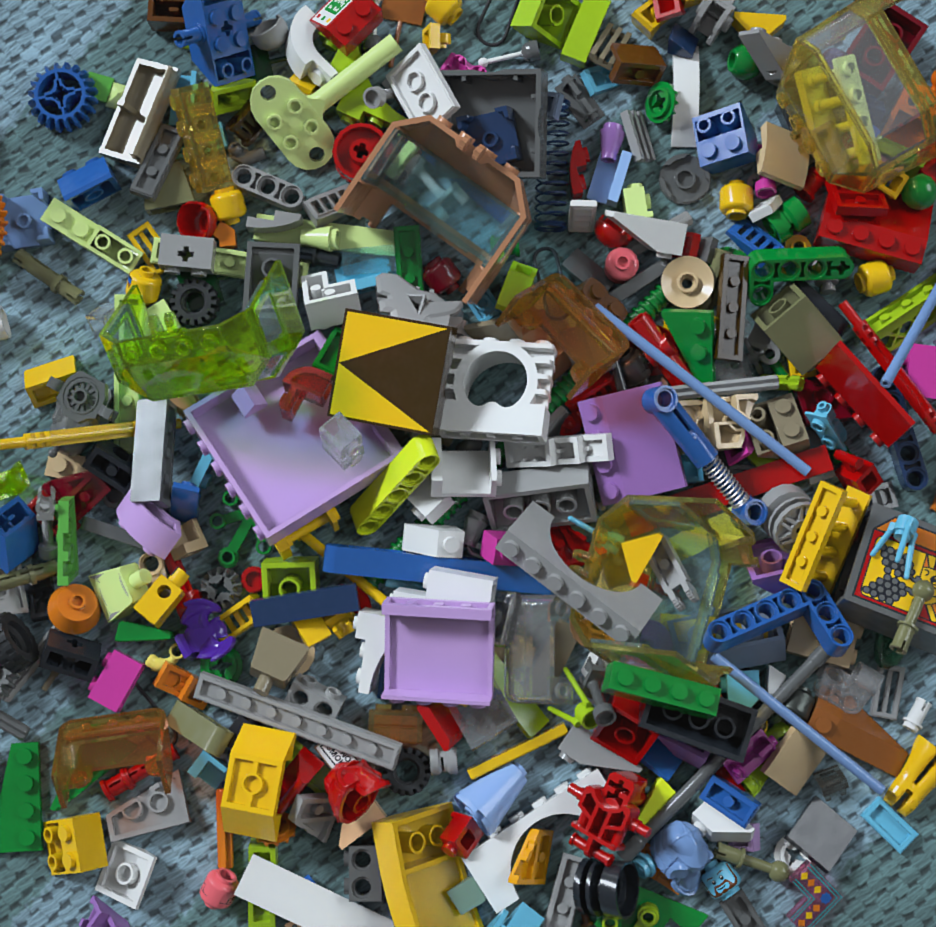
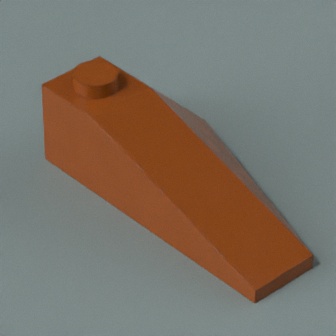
M822 682L814 698L815 705L811 716L806 723L841 751L897 777L909 753L847 693Z

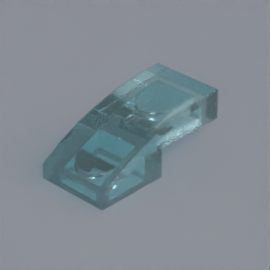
M394 244L341 249L344 276L397 271Z

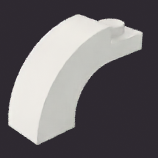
M305 5L294 16L285 43V53L289 66L300 80L308 75L312 82L321 88L333 79L338 72L314 47L313 41L318 38L319 30L309 21L315 13Z

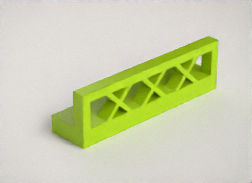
M936 273L866 319L880 339L890 336L885 345L890 352L902 344L936 283ZM936 305L922 331L936 322ZM907 321H911L909 329L901 333L902 325Z

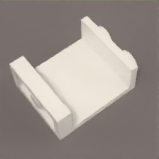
M432 437L440 462L430 473L431 497H496L497 486H502V470H497V465H500L501 451L500 448H495V441H489L488 451H442L441 437Z

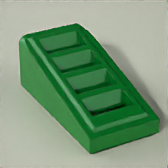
M121 621L118 624L115 641L174 639L175 633L130 621Z

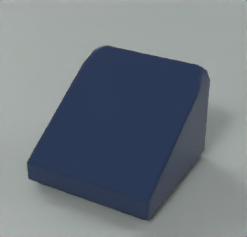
M675 23L669 37L667 53L693 58L699 39Z

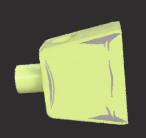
M135 562L88 576L108 623L125 618L134 612L135 609L133 607L148 590L147 584L152 580L149 570L145 568L140 569Z

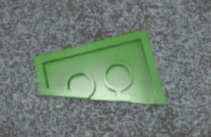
M64 496L55 505V518L58 520L56 535L58 545L57 586H68L79 575L75 496Z

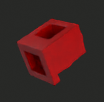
M453 811L450 815L452 820L439 837L443 842L441 849L450 857L458 856L467 859L484 833L472 816Z

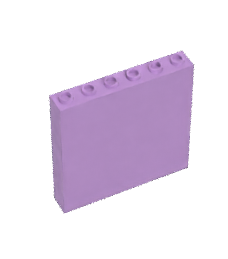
M320 329L183 410L187 419L183 421L190 435L196 433L200 440L197 442V445L204 456L208 454L214 461L211 463V466L218 477L224 476L228 482L224 485L232 499L237 496L241 502V505L238 506L246 520L249 518L253 520L256 526L252 529L260 541L265 539L269 546H272L369 486L403 449L388 427L327 416L333 380L311 370L314 360L327 340ZM241 383H255L268 406L244 418L231 396Z

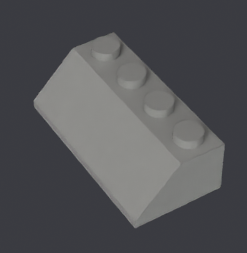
M589 462L502 472V486H497L496 497H482L491 530L507 531L532 501L554 516L550 527L574 524L568 520L569 516L584 523L598 521Z

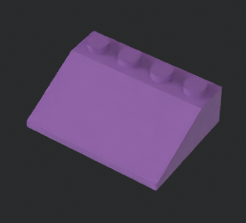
M662 381L577 402L585 434H612L614 460L592 462L603 506L688 486L678 444L655 415L646 412L642 406L641 400L644 392L649 388L663 386ZM658 395V403L662 405V398Z

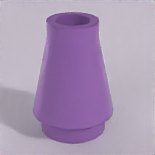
M607 122L600 129L602 162H616L618 152L626 135L623 125Z

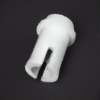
M916 697L907 717L902 719L904 721L902 726L913 733L922 730L923 726L921 724L932 704L929 702L925 703L926 700Z

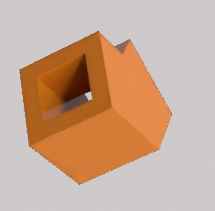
M220 221L213 234V237L219 240V247L225 249L237 248L235 229Z

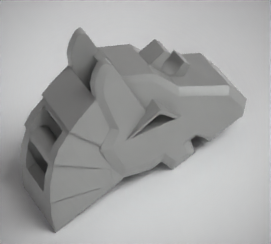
M381 273L375 277L378 312L388 314V316L459 328L463 323L462 317H453L463 309L462 301H444L434 293V289H430L429 292L422 291L419 286L414 287L398 274Z

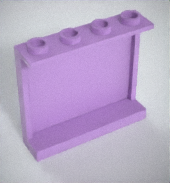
M387 596L382 603V615H385L384 691L381 694V699H388L391 703L416 701V704L429 705L432 702L443 703L447 707L465 704L475 709L490 706L494 695L495 603Z

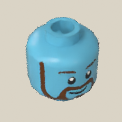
M714 859L703 868L705 873L701 876V882L713 899L721 898L724 901L740 890L738 885L741 882V878L731 863L725 861L719 863L717 859Z

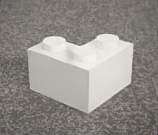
M326 271L301 276L304 304L311 331L317 329L324 330L331 326L343 324L345 308L362 311L355 279L329 284Z

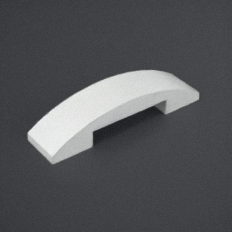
M697 46L693 58L672 54L674 90L678 92L675 100L679 104L675 105L674 110L676 114L672 115L671 147L697 148L692 118L699 116V46Z

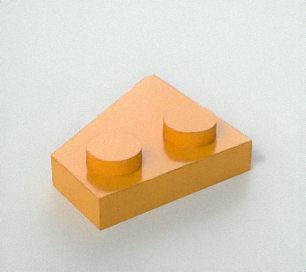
M530 828L508 878V883L516 885L545 884L553 830Z

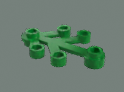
M228 491L224 492L222 500L227 506L232 507L238 504L239 499L237 496L233 503H228L226 498L229 493ZM240 510L223 515L215 513L209 520L211 527L217 530L223 529L228 524L243 520L229 546L222 548L218 553V562L225 568H233L239 563L240 555L238 551L251 527L256 526L251 518L246 520ZM216 517L222 518L223 522L220 526H215L213 523ZM256 536L257 552L262 555L269 554L273 546H269L267 551L262 552L259 546L262 542H266V540L260 541ZM230 552L233 556L230 562H225L223 559L224 554Z

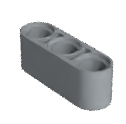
M245 164L238 165L233 170L232 180L237 189L243 193L290 213H297L303 209L305 197L298 186ZM249 174L252 176L248 183H239V178L242 175ZM267 184L275 186V190L271 194H264L262 192ZM296 194L299 196V200L295 204H288L286 199L289 195Z

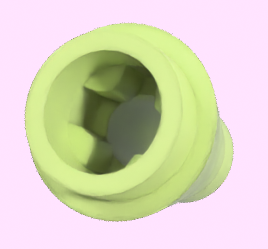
M333 226L308 230L302 229L300 242L301 245H308L332 252L339 249L341 234L340 230L335 229Z

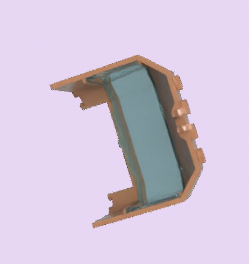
M431 115L394 121L390 124L333 209L337 212L353 216L358 220L363 216L370 221L368 223L369 227L376 228L391 206H396L475 263V266L458 290L463 294L468 291L462 299L465 304L477 305L532 221L523 180L517 177L520 171L507 162L504 167L495 161L497 158L496 154L482 144L475 147L473 145L475 139L465 132L461 131L458 135L450 128L453 124L441 115L437 119Z

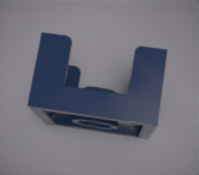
M505 105L494 108V112L482 115L456 117L458 130L465 132L475 139L473 143L475 147L482 144L496 154L497 158L495 161L500 165H505L506 162L511 164L524 161L514 108Z

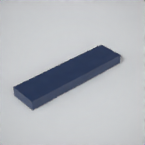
M356 583L249 601L254 628L360 611L361 609Z

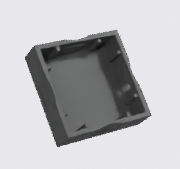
M503 69L496 72L440 70L460 105V108L448 119L453 124L450 129L458 135L461 133L457 127L456 117L482 115L494 112V108L505 105L514 108L524 161L511 163L510 165L520 171L517 176L520 179H546L548 72L543 69ZM436 159V178L466 180Z

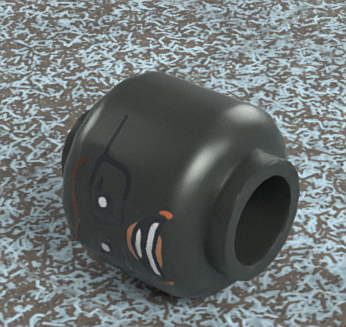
M629 347L618 354L628 387L644 386L650 381L649 376L653 371V366L641 349Z

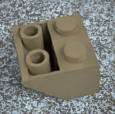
M792 392L754 404L750 414L751 421L793 454L810 450L809 437ZM749 433L757 457L782 459Z

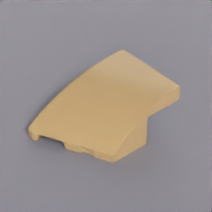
M758 393L735 394L721 398L751 420L750 414L754 403L758 400ZM706 399L679 401L717 451L742 447L745 430ZM678 445L680 455H686Z

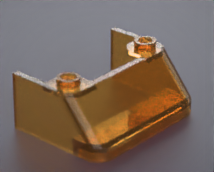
M553 273L515 295L495 322V325L500 327L514 319L523 329L535 330L541 327L575 362L570 370V374L576 385L566 396L569 400L592 386L629 348V341L626 336L567 277L559 273Z
M150 708L73 719L63 723L58 731L51 773L61 808H67L70 789L85 787L92 780L93 771L145 764L146 771L150 776L161 778L165 794L171 793L173 760L168 720L165 711L161 708Z

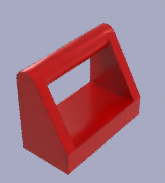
M305 746L284 770L277 808L278 814L283 815L293 804L296 795L304 791L325 764Z

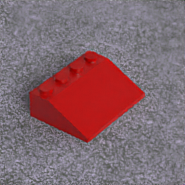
M841 176L835 178V182L846 185ZM827 191L813 246H840L846 250L849 256L870 262L883 260L888 266L891 265L895 269L914 274L923 261L928 242L933 205L927 209L914 210L905 205L901 194H899L896 200L885 196L889 206L887 217L835 215Z
M841 340L816 366L818 374L815 377L825 388L829 385L836 392L833 396L843 408L847 405L854 412L851 417L861 428L866 425L870 429L872 434L869 437L879 448L884 445L888 449L916 423Z

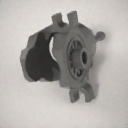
M79 370L67 378L65 382L51 376L46 386L59 392L56 397V410L52 415L53 422L49 431L108 424L110 420L114 422L119 412L111 408L114 400L113 390L109 389L107 384L84 371ZM89 442L54 446L48 451V456L54 458L57 456V452L65 456H77L87 448Z

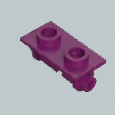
M760 728L751 736L742 764L730 759H726L722 764L735 782L740 784L776 750L778 741L772 735L768 737Z

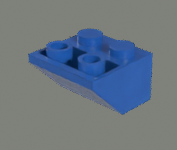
M741 102L692 118L700 168L714 175L757 161L756 153L759 151L757 136Z
M19 496L0 508V568L5 574H8L38 551L39 537L36 515Z

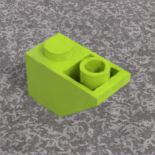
M513 261L495 308L501 310L506 315L520 317L531 293L538 269Z

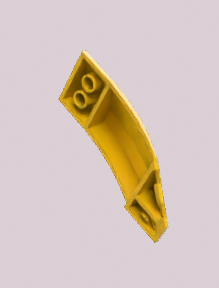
M452 802L394 814L371 822L380 875L395 927H484L477 907L460 915L446 893L467 878L462 858L458 856L450 857L441 849L443 842L439 837L452 820L450 816L454 811Z

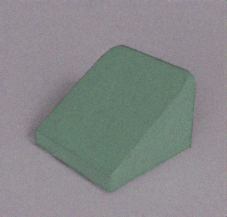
M473 877L465 878L446 892L460 915L465 914L487 900Z

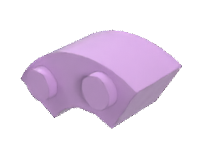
M130 490L116 509L120 527L142 545L143 550L150 556L157 555L165 560L182 536L180 521L171 517L162 508L153 503H132L130 501Z

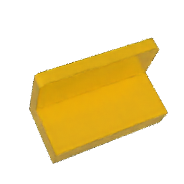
M74 355L24 371L25 390L34 408L57 402L56 397L59 392L46 386L51 376L65 382L67 378L77 372Z

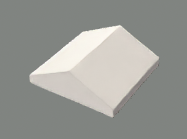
M124 841L114 842L111 844L107 855L108 866L102 868L95 890L138 910L157 857L146 849Z

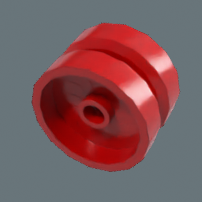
M351 124L341 130L334 140L332 153L336 171L348 183L352 182L384 135L380 129L372 124ZM388 142L384 146V148L382 149V151L380 152L372 166L369 168L370 171H372L375 168L383 152L388 146ZM359 153H365L367 155H363L362 158H358ZM389 159V161L387 162V164H386L384 170H385V169L387 168V166L390 164V159ZM384 170L380 175L382 178L385 176Z

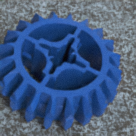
M54 62L53 70L45 66L46 73L44 75L36 73V76L39 78L38 82L30 81L31 86L35 89L27 91L28 95L32 98L28 101V105L33 108L31 110L32 115L38 117L37 121L41 125L46 124L47 129L53 130L55 128L59 133H62L64 127L68 132H72L74 124L79 129H82L80 121L84 119L86 122H90L87 114H96V110L91 105L99 104L98 99L94 97L98 94L97 88L93 87L95 81L92 78H88V72L86 70L81 71L78 65H74L71 68V65L65 62L61 68L58 63ZM64 80L76 81L80 84L81 88L68 87ZM54 84L53 89L47 92L48 89ZM79 102L78 106L72 111L73 106ZM45 106L58 107L62 115H54L47 112Z

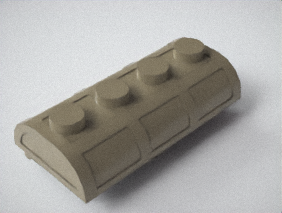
M137 58L121 99L117 102L116 111L99 150L100 154L118 163L140 168L159 130L174 90L182 75V71L179 68Z

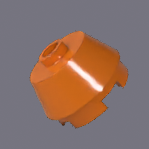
M73 583L68 586H61L53 592L48 601L47 611L52 624L57 629L67 634L79 635L88 632L98 623L101 616V605L93 590L85 585Z

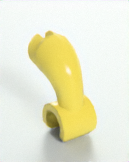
M175 643L169 649L170 656L168 658H158L156 655L151 654L147 658L145 665L150 667L151 671L159 672L165 660L176 665L179 659L184 657L182 654L175 656L174 648L177 646V643Z

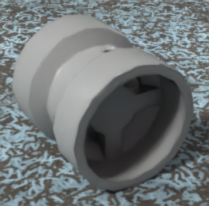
M452 747L449 751H440L438 748L429 749L431 776L440 775L442 772L458 774L456 747ZM442 757H443L444 765H442V763H441V758H442Z

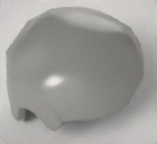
M277 14L276 18L261 22L249 36L257 48L271 51L285 43L288 37V25Z

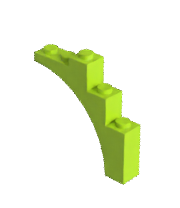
M320 31L318 32L322 46L332 52H336L330 65L338 74L362 56V42L346 57ZM368 78L342 97L336 108L340 121L347 126L365 123L368 119L367 122L381 129L382 126L388 128L394 121L407 119L397 113L386 102L382 107L375 109L365 105L363 100L364 91L367 88L373 87Z

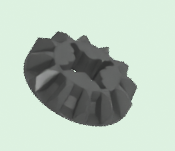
M216 567L207 571V574L201 580L200 593L203 599L213 601L221 609L230 608L241 597V579L230 568ZM224 580V587L231 592H221L218 596V590L211 584H220Z

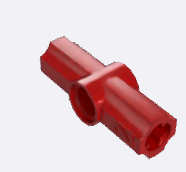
M647 311L640 313L628 323L630 328L692 375L688 366L679 356L673 340L669 335L661 332ZM644 352L648 361L654 367L660 369L670 385L678 386L685 384Z

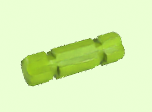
M762 374L761 376H770V374ZM777 375L779 378V388L776 390L802 391L804 389L806 381L803 377Z

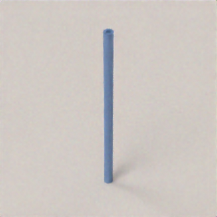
M936 283L880 381L882 387L889 388L932 313L936 305Z
M719 653L713 654L710 659L713 663L877 794L880 795L886 789L885 785Z

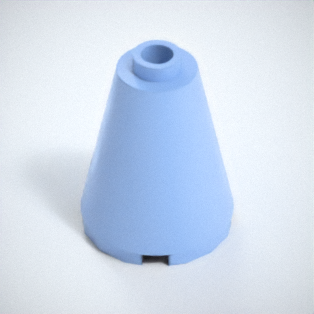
M509 762L458 791L453 796L454 802L462 812L465 810L469 816L474 818L485 835H491L495 832L526 784L527 779L525 775L527 772L518 762L514 764Z

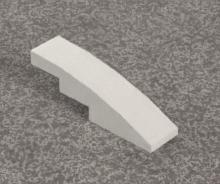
M611 433L547 437L546 444L504 442L507 468L548 467L561 464H581L584 462L614 460Z

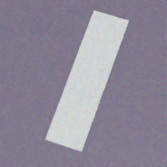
M254 854L234 895L301 927H394L391 919L355 902H349V899Z

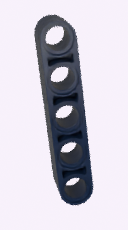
M879 366L871 371V374L876 378L877 373L885 374V371ZM892 383L889 388L885 389L908 413L902 393ZM912 427L888 448L899 484L907 492H916L925 488L929 480ZM902 448H907L910 451L911 458L909 461L902 459L900 456ZM910 473L916 474L919 478V483L916 487L912 486L908 481Z

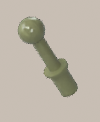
M919 580L912 587L914 599L905 620L897 622L898 629L889 646L891 650H894L896 647L895 652L898 654H907L914 634H917L919 631L918 627L915 626L924 602L929 601L935 592L931 582Z
M720 841L716 843L718 849L714 848V859L731 863L737 869L745 865L768 873L773 881L779 883L786 881L790 875L789 866L783 861L777 860L770 863L747 855L746 849L743 847L738 849L723 844Z

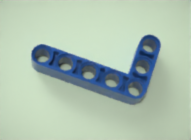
M812 579L807 592H800L793 587H789L713 620L708 625L703 636V645L711 653H720L803 616L824 651L829 656L838 658L846 653L854 639V634L824 585L820 581ZM806 593L812 594L815 598L808 597ZM782 603H787L792 608H787ZM759 613L766 614L769 619L761 617ZM819 615L827 617L829 621L823 620ZM736 623L744 625L746 629L737 627ZM712 634H718L722 639H716ZM834 638L840 639L843 644L837 643Z

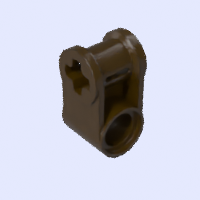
M250 99L228 121L225 128L229 133L233 132L241 140V144L244 147L253 144L263 131V128L251 112Z

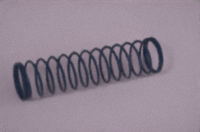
M565 98L563 103L566 105H562L561 113L567 114H561L560 117L570 115V112L565 110L571 106V102ZM565 120L547 121L548 126L553 125L550 123H566L555 124L554 126L556 127H565L570 125V123ZM565 130L547 131V135L565 137L570 134ZM564 140L547 141V145L564 147L570 144ZM563 150L547 151V155L557 157L569 155L567 151ZM552 160L546 162V165H554L557 167L567 166L569 164L567 161ZM561 170L546 171V175L567 176L569 174L567 171ZM536 179L539 184L535 186V190L539 194L534 198L539 204L534 209L539 214L534 217L536 221L534 229L540 232L554 233L565 231L567 229L566 222L553 220L539 221L537 217L540 215L566 216L567 212H543L538 210L537 207L540 205L566 206L568 203L565 201L543 202L538 200L537 197L540 195L566 196L568 193L558 190L543 192L538 190L537 187L543 184L566 186L568 182L560 180L543 182ZM541 226H560V227L547 228V227H541Z

